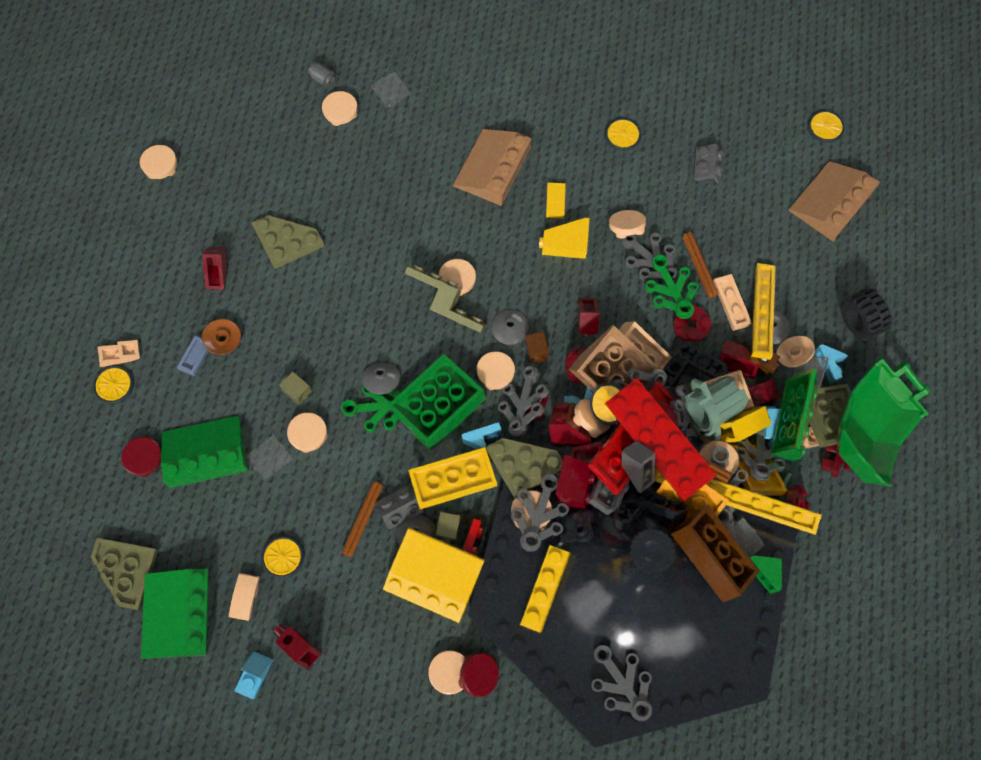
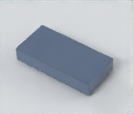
M194 336L177 366L178 370L194 377L209 352L205 348L201 337Z

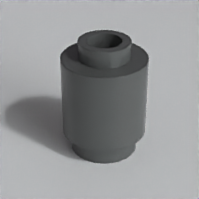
M315 62L310 66L308 73L313 80L324 87L333 84L335 80L333 71L321 63Z

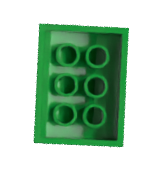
M443 354L388 404V407L411 433L431 451L484 402L486 397L484 390Z
M816 369L808 370L786 380L771 455L790 461L799 460L803 457L805 453V438L809 434L808 424L813 415L812 405L817 396Z
M240 416L162 432L161 467L163 482L169 488L248 471Z
M185 569L145 574L141 659L207 656L208 569Z

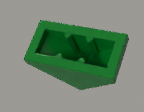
M762 556L749 557L759 570L756 576L768 592L770 594L779 592L782 589V559Z

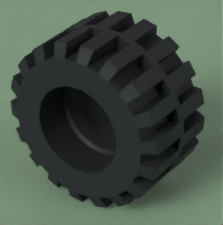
M865 288L842 301L841 313L844 322L857 338L868 341L890 329L892 324L890 309L882 296L876 291Z

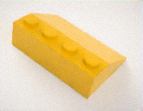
M409 527L389 571L383 590L459 623L466 611L485 560Z

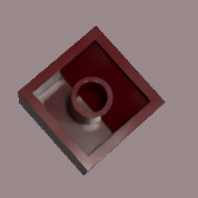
M560 402L554 405L549 422L552 445L591 444L593 437L589 434V431L582 426H578L573 421L575 403Z
M564 455L556 496L561 503H565L570 508L586 510L588 504H590L588 500L591 495L592 485H595L597 476L587 466V463Z

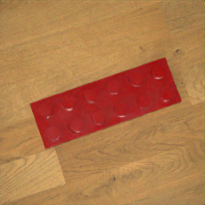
M637 378L604 404L634 441L655 452L656 469L683 502L717 476Z
M659 381L655 382L648 390L656 401H662L670 405L671 401L675 400ZM621 424L587 465L614 495L619 494L630 480L622 467V451L625 447L635 442Z

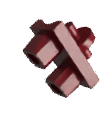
M837 444L827 446V453L835 454L836 458L834 460L824 457L822 469L831 472L832 477L838 478L842 463L844 464L843 469L849 471L850 466L839 455Z

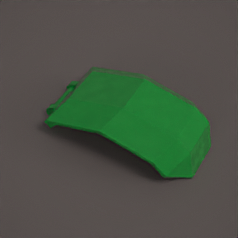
M882 356L879 357L851 391L840 420L837 442L839 455L864 483L887 487L893 486L890 477L899 447L920 420L929 414L919 399L930 392V388L919 380L910 369L911 366L907 361L901 362L895 369H892ZM904 373L917 390L912 393L899 378L900 375Z

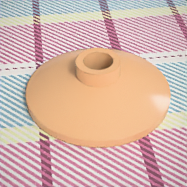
M805 336L788 338L777 349L776 354L780 356L778 361L786 367L801 366L813 357L815 345L811 339Z

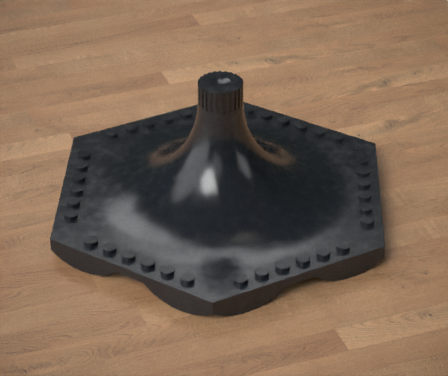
M611 427L597 438L593 437L591 444L605 443L616 429ZM690 436L687 438L698 453L706 445L699 437ZM551 442L539 445V447L556 450L563 460L564 455L571 456L572 447L589 444L552 445ZM735 472V474L730 478V480L727 482V484L735 477L736 472ZM629 480V489L624 494L622 501L635 489L631 480ZM550 481L545 482L547 487H552ZM654 482L646 490L656 492L661 483ZM742 482L737 486L739 488L745 489ZM504 483L483 558L485 561L476 583L468 618L593 748L767 700L798 529L735 509L732 513L733 520L731 524L726 526L727 530L748 557L762 556L782 559V589L779 592L770 594L755 577L741 596L722 602L671 535L683 521H674L644 510L629 529L618 530L613 526V515L616 511L606 515L592 504H588L587 509L591 510L594 514L592 523L594 536L590 541L580 542L576 540L572 543H566L560 539L559 535H552L542 540L540 547L536 551L529 552L524 550L520 544L522 532L520 528L516 527L510 516L514 497L506 483ZM539 485L530 491L542 493L543 488ZM556 489L549 496L552 509H555L561 503L556 496ZM559 507V511L565 513V508ZM568 507L569 511L565 516L551 519L543 530L550 528L554 522H558L562 525L564 531L566 529L564 524L565 517L571 512L581 515L585 510ZM720 513L718 518L724 521L726 520V515ZM553 526V531L559 532V527ZM532 538L527 539L529 545L534 544ZM551 545L569 552L570 556L543 630L539 633L520 624L547 551ZM605 645L609 647L612 653L611 660L624 678L627 669L625 657L630 653L638 656L639 662L636 665L633 691L637 697L641 684L638 681V675L644 671L651 674L652 681L649 684L647 701L652 706V714L647 720L638 721L633 718L631 712L616 709L609 711L605 709L604 700L608 697H613L619 702L631 703L626 695L606 691L595 692L592 690L591 682L594 679L617 684L605 665L595 660L594 650L598 646ZM603 650L598 652V656L601 659H604L606 656ZM630 656L628 661L630 664H634L636 659L634 656ZM643 674L641 680L646 683L649 677ZM596 681L594 683V688L599 690L601 688V683L599 681ZM608 700L607 707L613 708L614 701ZM639 705L637 712L643 714L645 709L642 705Z

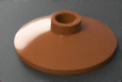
M226 319L210 322L202 333V342L205 348L217 355H224L234 351L241 340L238 326ZM222 337L226 338V340L223 342L219 341V339Z

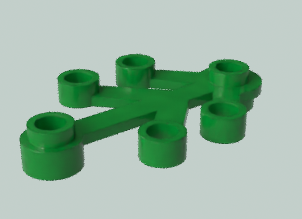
M656 255L653 258L652 267L660 272L667 287L657 284L653 280H648L645 284V290L648 293L656 291L673 297L675 302L665 300L663 296L658 295L654 297L653 306L674 310L675 314L681 319L690 318L694 312L691 302L694 295L698 292L699 286L695 282L689 283L684 300L680 294L685 280L690 276V269L687 267L680 268L679 278L675 285L666 268L667 258L664 255ZM656 300H660L662 303L658 304Z
M363 386V394L372 397L377 403L356 404L352 400H346L342 403L341 410L347 417H352L358 412L377 411L370 420L364 423L365 430L371 433L376 430L375 426L391 410L388 407L391 401H388L381 394L365 392V387ZM394 389L393 391L386 394H390L393 398H396L400 394V392ZM348 407H353L352 412H347L346 410ZM393 414L391 418L385 419L383 423L384 428L392 431L399 418ZM392 422L393 425L391 427H387L386 423ZM369 423L374 425L372 429L367 428Z

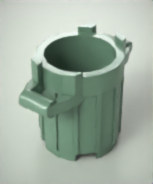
M731 376L721 377L709 385L698 379L691 381L692 392L685 395V406L690 419L694 423L693 428L696 432L703 431L706 437L719 441L721 439L720 425L741 413L745 405L748 404L745 389L740 390L735 384L737 380Z

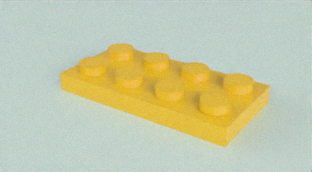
M485 447L408 470L420 509L497 486Z

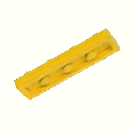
M551 545L549 546L520 625L539 633L542 632L569 559V552Z

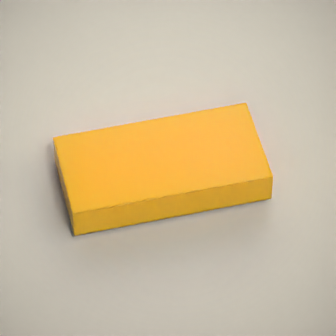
M548 183L546 217L564 218L565 183Z

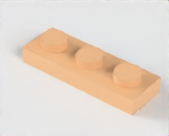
M732 274L714 279L713 282L732 330L735 331L751 326V319Z

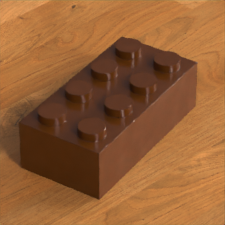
M708 504L691 512L687 519L671 533L722 602L741 596L759 573V570Z

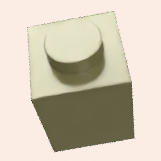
M294 372L283 377L279 385L281 390L298 405L312 392L310 386Z
M440 512L436 539L449 545H456L460 516Z

